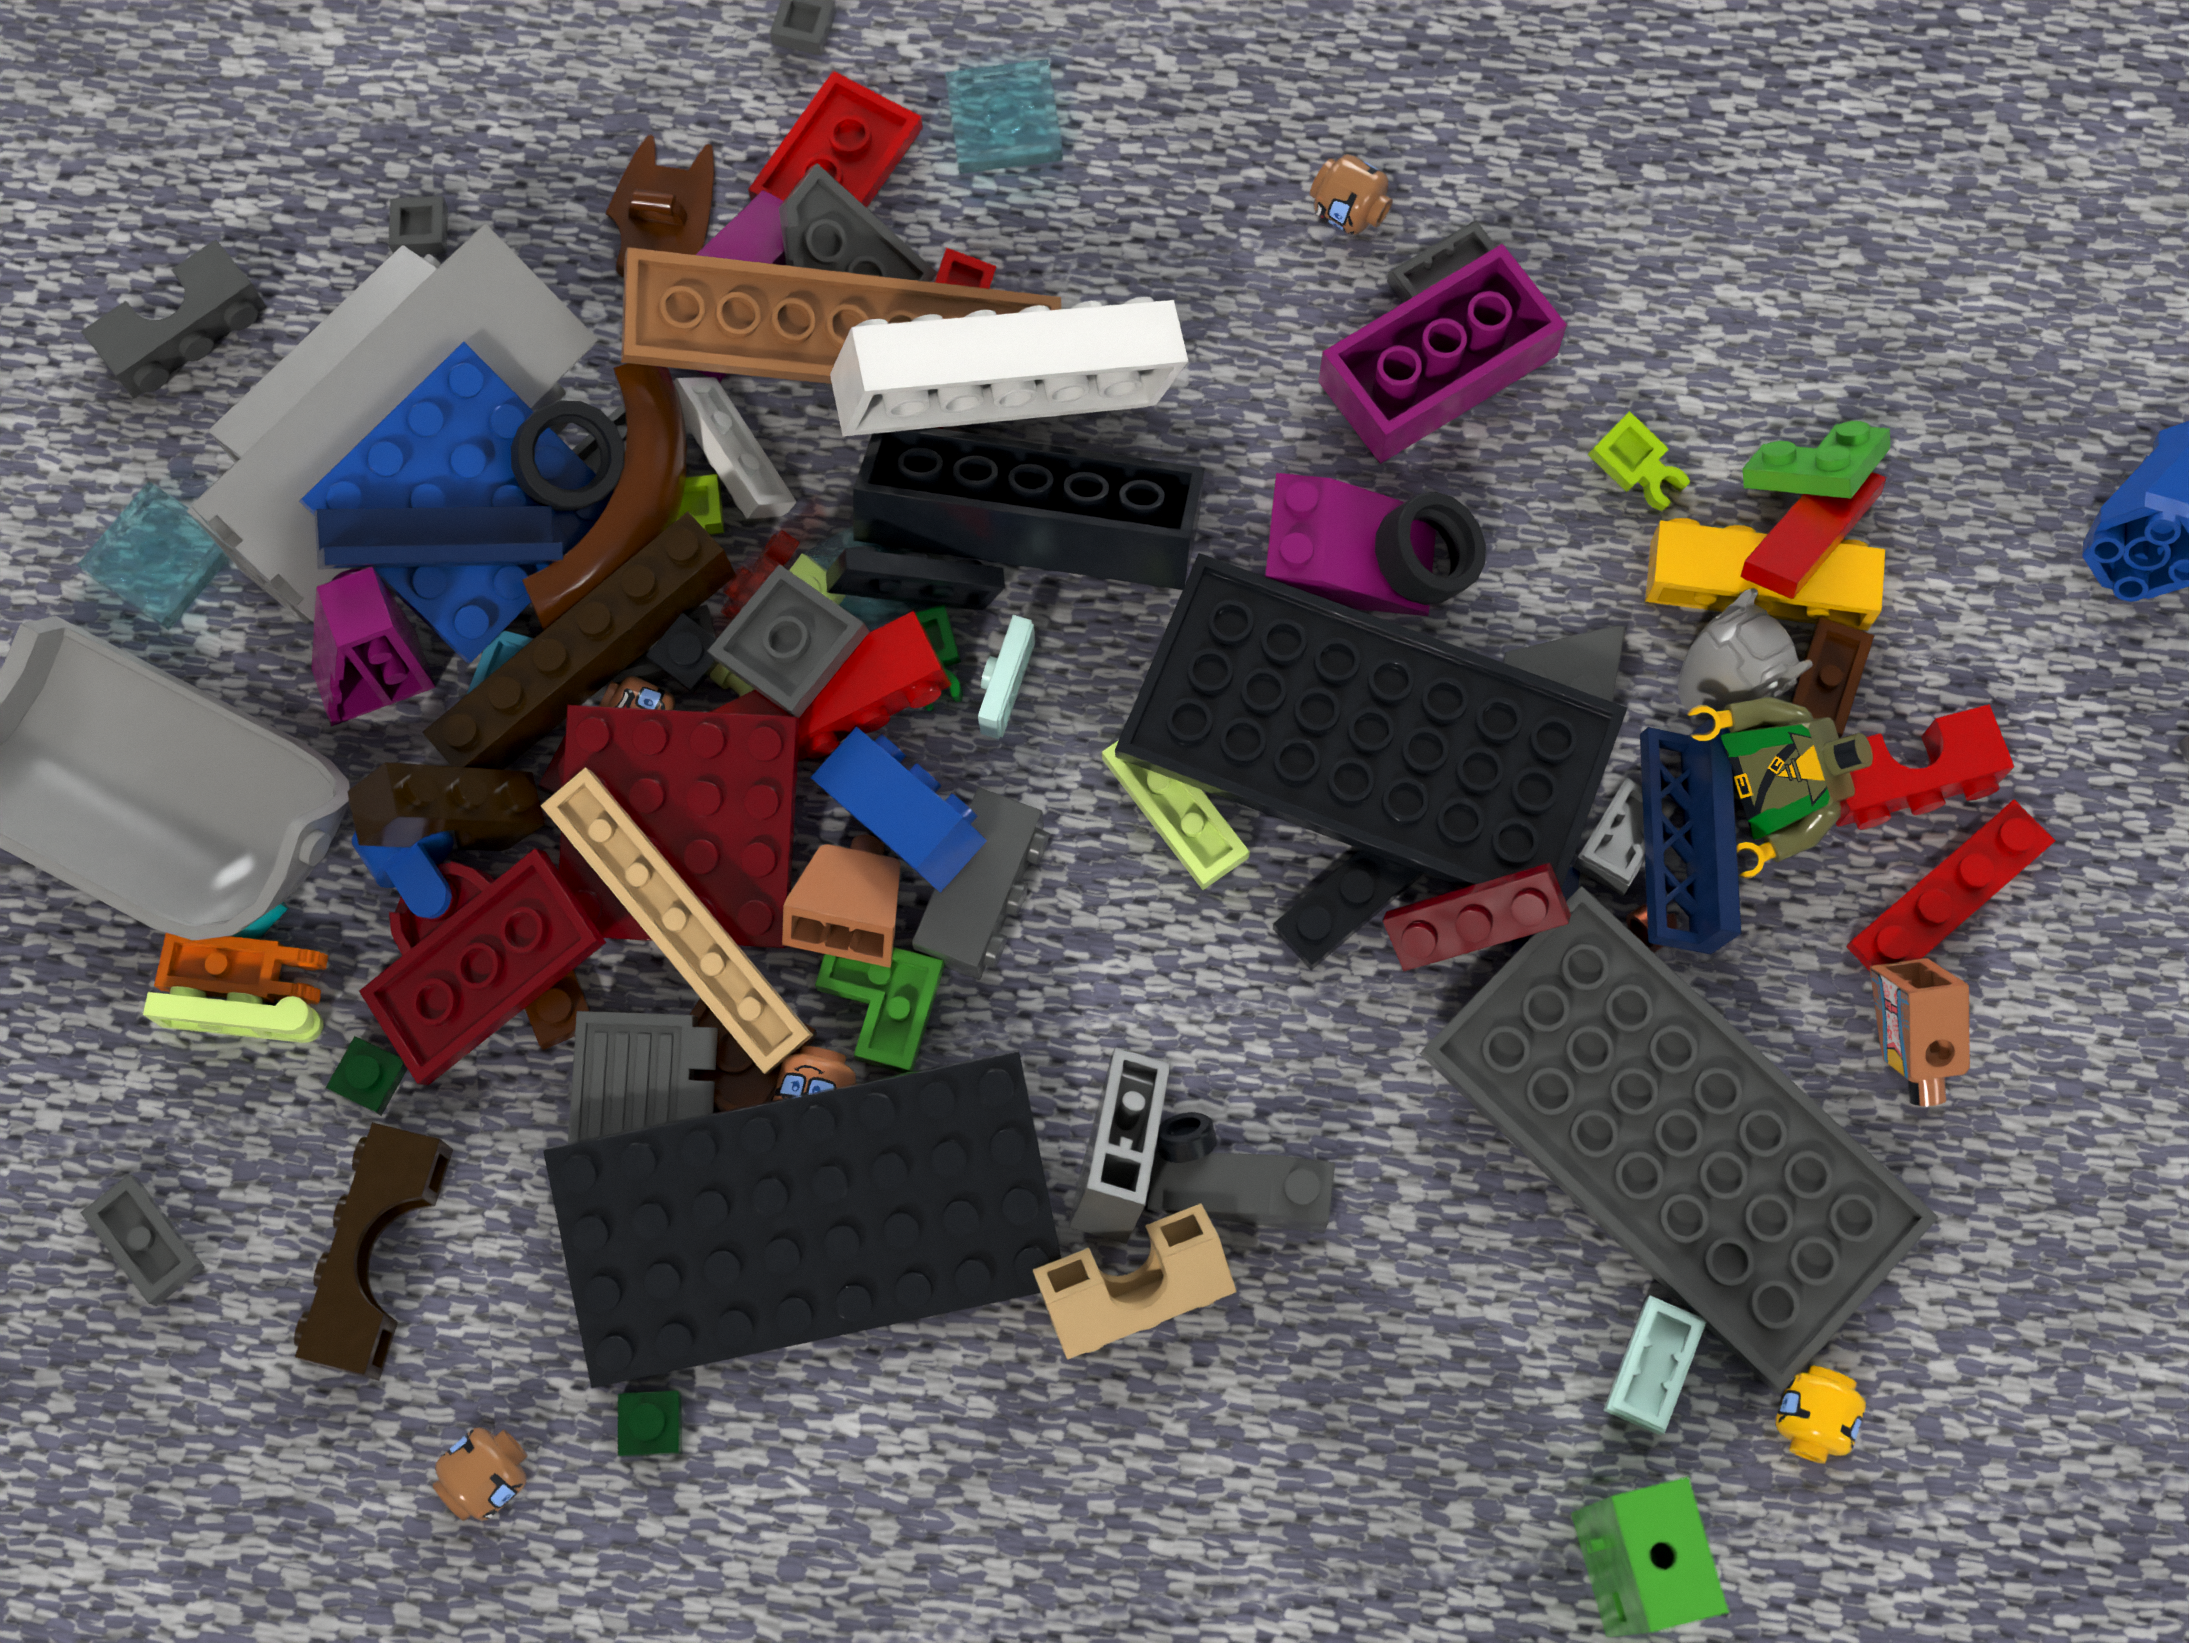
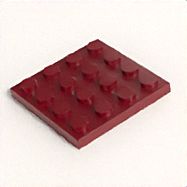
M567 705L563 786L584 768L591 770L738 946L788 947L782 945L783 909L785 900L791 892L800 717ZM561 831L559 872L602 937L653 941Z

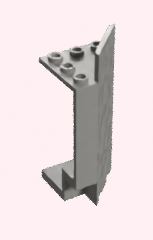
M486 223L442 264L430 254L421 258L402 245L208 430L209 434L233 460L234 464L191 505L187 512L249 579L305 624L310 620L314 622L316 587L331 582L337 574L350 569L318 570L315 516L299 502L301 498L463 341L535 412L543 406L562 400L566 392L558 381L599 340ZM558 423L550 426V428L558 435L569 423ZM387 587V589L394 598L396 594Z

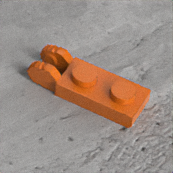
M166 933L154 986L160 991L170 992L173 986L189 987L207 993V996L227 998L228 993L231 992L245 993L258 996L263 999V1002L274 1003L275 999L281 1000L285 997L295 996L301 998L307 1004L317 1005L320 1001L321 990L305 983L278 982L281 966L284 964L310 971L324 970L327 967L329 956L320 951L285 947L278 941L232 936L193 941Z

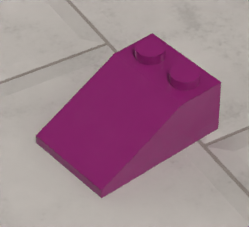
M1276 473L1265 577L1353 609L1429 616L1430 605L1408 601L1392 589L1380 571L1375 554L1376 532L1383 518L1405 503L1404 501L1333 478ZM1414 520L1410 528V541L1414 554L1423 567L1432 573L1436 530L1425 522Z

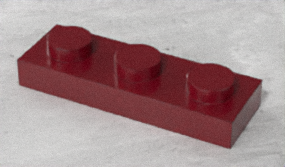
M1546 863L1386 911L1382 921L1402 969L1407 971L1569 924L1571 913L1551 863Z

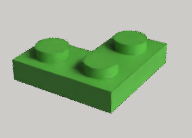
M1849 421L1836 424L1817 448L1796 447L1794 443L1789 441H1774L1763 444L1742 468L1744 488L1851 499L1890 450V428L1870 427L1869 424L1862 421Z
M895 947L893 948V960L890 968L824 954L815 987L817 991L869 1005L854 1052L856 1061L901 1073H908L914 1070L945 965L941 959Z

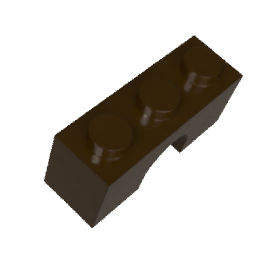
M385 762L347 791L359 846L409 848L426 836L442 831L454 830L458 850L503 851L510 849L545 824L533 772Z

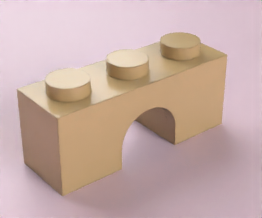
M1201 1203L1145 1225L1151 1242L1150 1254L1146 1262L1130 1274L1112 1276L1103 1273L1098 1269L1089 1248L1033 1270L1054 1330L1067 1360L1083 1353L1096 1351L1108 1343L1141 1330L1151 1329L1163 1321L1196 1308L1206 1307L1218 1299L1237 1292L1219 1236Z

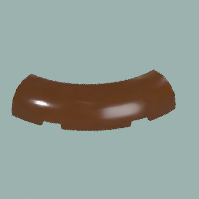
M627 363L613 368L618 393L626 411L627 439L624 457L625 466L605 510L580 542L563 556V560L554 562L543 570L522 579L543 631L677 519L686 483L687 441L685 420L679 394L668 367Z

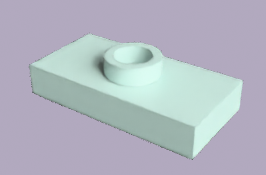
M1013 615L998 658L990 656L987 660L981 680V688L987 691L978 714L980 733L996 739L1003 738L1035 645L1034 624H1032L1030 619Z
M1649 1295L1645 1299L1603 1411L1660 1436L1665 1434L1706 1322L1697 1315Z

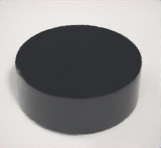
M1188 1112L1168 1118L1159 1126L1157 1146L1161 1158L1168 1162L1186 1163L1198 1160L1212 1152L1217 1145L1213 1121L1210 1117L1201 1113Z

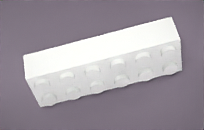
M1138 297L1120 305L1102 306L1098 301H1087L1077 304L1071 309L1050 310L1047 306L1037 305L1012 314L997 315L992 310H980L970 313L964 318L943 319L940 315L928 314L917 317L911 322L888 324L884 319L866 320L855 327H851L830 373L842 435L853 436L1157 405L1188 363V357L1174 300L1154 302L1151 297Z

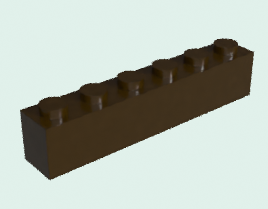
M687 511L422 731V733L453 767L505 770L567 718V705L581 706L660 640L682 612L688 616L736 576L724 549Z

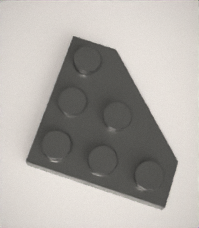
M815 164L808 169L779 207L786 266L932 282L937 275V271L819 164ZM823 383L833 391L832 384Z

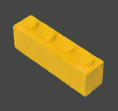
M1689 518L1659 521L1650 543L1645 602L1723 612L1745 590L1755 588L1758 591V595L1754 600V604L1765 609L1767 614L1772 615L1775 619L1816 624L1818 619L1822 617L1855 629L1867 631L1882 611L1886 549L1868 547L1865 542L1859 540H1842L1794 599H1790L1740 577L1744 561L1768 534L1756 533L1753 528L1744 525H1732L1725 528L1702 526L1699 522Z

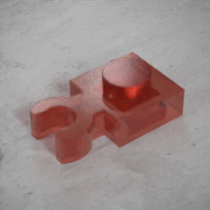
M780 530L777 535L773 534L762 549L754 565L748 569L743 565L740 566L735 572L736 576L726 584L723 593L729 596L720 612L733 620L779 564L784 566L800 542L784 530Z

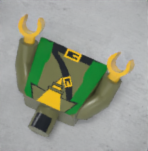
M1765 697L1731 703L1725 706L1724 711L1718 712L1706 705H1698L1693 707L1687 714L1691 716L1705 712L1709 713L1713 718V727L1709 732L1691 735L1696 740H1711L1719 734L1722 728L1728 727L1730 733L1720 736L1727 758L1732 765L1733 777L1753 840L1764 837V843L1759 846L1749 842L1736 845L1737 853L1749 850L1757 856L1758 860L1757 866L1753 870L1745 871L1738 875L1741 878L1755 877L1760 873L1764 862L1770 859L1778 863L1816 846L1841 817L1840 802L1855 794V787L1850 772L1872 765V749L1869 741L1862 733H1856L1839 739L1835 724L1830 717L1813 719L1812 714L1806 707L1777 698Z

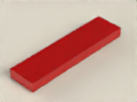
M1872 472L1851 499L1803 494L1744 561L1740 577L1780 595L1794 599L1882 494L1887 477Z

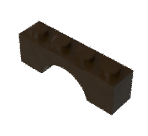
M372 1122L368 1136L362 1137L359 1140L352 1159V1169L355 1171L349 1194H343L340 1197L334 1211L333 1227L337 1230L330 1251L324 1252L321 1255L314 1272L313 1282L314 1286L318 1288L310 1311L306 1310L303 1312L295 1329L294 1344L298 1346L295 1358L310 1364L380 1381L398 1322L383 1310L372 1292L369 1280L371 1254L380 1235L396 1219L417 1209L436 1206L453 1149L441 1139Z

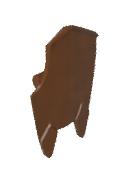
M648 135L638 147L605 213L616 223L620 231L621 248L616 261V273L624 278V261L627 248L696 255L704 247L710 220L714 184V155L711 144H706L702 148L689 170L656 165V148L653 135Z

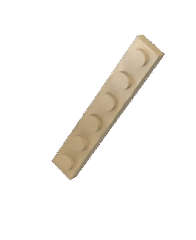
M584 768L541 805L544 811L764 1074L772 1072L785 1058L793 1054L813 1036L591 770Z

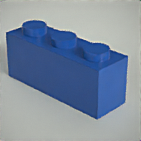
M856 726L810 778L941 893L987 842L971 825L978 816L953 793L945 801L938 796L936 792L942 785L919 764L916 763L910 770L900 764L907 756L883 734H880L873 741Z

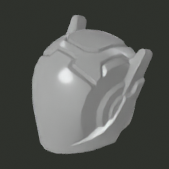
M1755 588L1745 590L1721 614L1713 618L1692 643L1684 659L1678 682V696L1682 705L1688 711L1698 705H1706L1718 712L1724 711L1725 706L1731 703L1765 697L1778 698L1797 683L1799 676L1812 667L1813 663L1809 659L1802 662L1798 661L1795 645L1779 621L1772 615L1767 614L1765 609L1754 604V600L1758 595V591ZM1702 712L1697 714V716L1713 719L1709 713Z

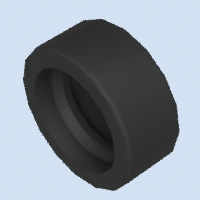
M559 400L539 408L518 427L511 445V468L520 488L535 503L542 506H552L554 511H577L603 500L618 484L625 466L624 443L616 425L600 409L582 401ZM558 423H574L585 428L595 438L600 449L601 464L596 476L587 485L578 489H561L551 485L540 475L535 464L534 448L539 436L548 427Z
M1429 492L1416 495L1383 518L1376 532L1375 554L1380 571L1392 589L1408 601L1431 605L1442 603L1452 598L1478 580L1485 565L1486 544L1479 523L1466 506L1452 496L1438 492ZM1419 520L1429 524L1438 531L1445 541L1450 555V573L1448 577L1443 578L1431 573L1423 567L1414 554L1410 541L1412 521Z

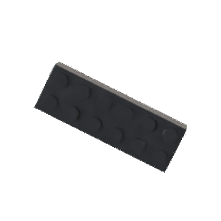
M937 428L874 433L871 436L853 488V541L885 547L891 546L925 551L938 555L985 560L992 563L1032 567L1045 571H1058L1100 579L1139 583L1159 588L1183 590L1187 581L1199 522L1205 468Z

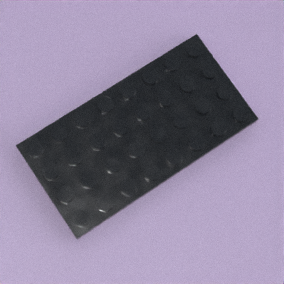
M1198 553L1117 743L1115 757L1463 888L1551 863L1562 889L1627 707Z
M1019 1050L547 1147L543 1150L591 1388L1039 1294L1041 1292L1033 1270L1061 1259Z

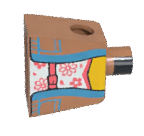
M1928 958L1870 966L1879 1041L1884 1062L1908 1080L1909 1101L1911 1104L1935 1106L1945 1103V1077L1963 1075L1970 1069L1969 985Z

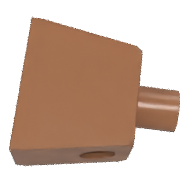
M871 835L856 836L852 840L850 848L831 844L819 846L785 900L782 945L890 968L893 960L901 863L896 858L884 856V844L878 838Z

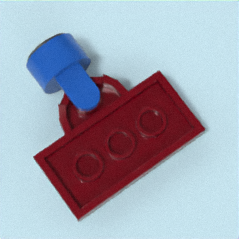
M356 830L354 831L352 845L376 883L383 888L396 887L401 895L395 912H389L391 935L402 956L359 990L417 1084L430 1085L606 943L546 851L534 848L514 866L494 880L487 872L454 861L440 864L448 856L454 844V840L448 831L426 836L409 848L359 846Z

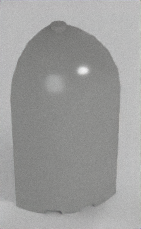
M57 616L20 624L6 660L0 669V848L153 929L193 941L232 936L245 929L286 900L305 881L326 855L349 805L347 791L350 790L349 780L329 758L299 739Z

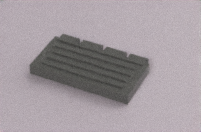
M577 1011L568 1143L713 1113L715 1082L694 1081L695 1070H716L718 1028L698 1027V1017L694 1015Z

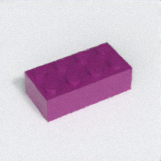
M1502 243L1322 351L1318 382L1381 464L1558 355L1567 324Z

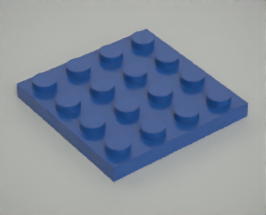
M463 341L299 502L314 516V511L317 509L542 506L535 503L520 488L511 468V445L517 429L534 411ZM550 427L539 436L534 448L535 464L540 475L551 485L561 489H578L587 485L596 476ZM613 491L603 500L577 511L552 510L554 543L562 542L563 556L578 544L594 526L614 493ZM549 565L374 568L383 583L468 664L531 603L522 579L543 570Z

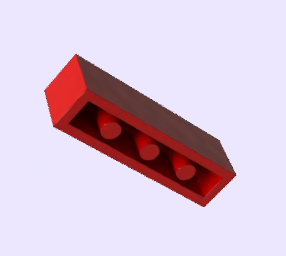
M914 611L869 632L800 716L798 762L807 757L816 759L832 753L840 745L839 741L845 739L856 726L865 734L871 733L884 727L890 721V716L908 707L921 708L929 705L941 696L942 690L951 686L936 651ZM753 690L710 711L716 713L791 716L757 690Z

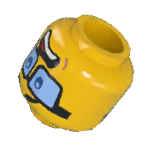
M1809 1366L1807 1373H1799L1793 1377L1791 1383L1784 1391L1775 1422L1777 1430L1785 1438L1791 1440L1789 1447L1791 1453L1816 1463L1825 1464L1828 1454L1841 1456L1847 1455L1852 1451L1866 1409L1864 1398L1855 1390L1857 1385L1855 1380L1839 1372L1819 1366Z

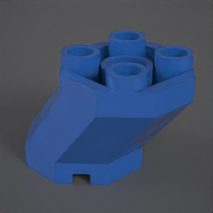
M2189 421L2159 431L2153 442L2151 454L2149 456L2146 455L2142 464L2101 507L2083 541L2082 556L2101 587L2112 589L2118 599L2134 602L2143 598L2151 599L2189 587Z

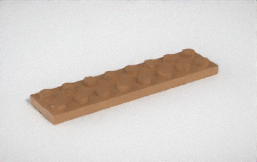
M627 248L624 261L621 362L832 384L830 373L851 327H855L863 321L884 319L888 324L911 322L917 317L928 314L940 315L943 319L964 318L968 314L980 310H992L997 315L1012 314L1037 305L1047 306L1050 310H1060L1061 297Z

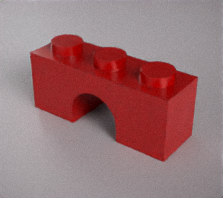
M1990 704L1936 718L1921 736L1929 758L1928 767L1909 768L1898 763L1890 755L1881 733L1866 737L1873 753L1872 765L1850 772L1855 787V794L1840 802L1841 817L1836 821V825L1839 827L1855 822L1859 830L1869 829L1890 820V813L1910 808L1912 815H1921L1945 805L1944 798L1964 793L1966 800L1972 801L1997 792L2000 789L1999 783L2015 766Z

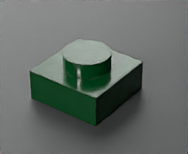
M354 1036L329 1080L326 1089L382 1116L408 1068L400 1057Z
M677 1390L618 1394L619 1457L682 1454V1392Z

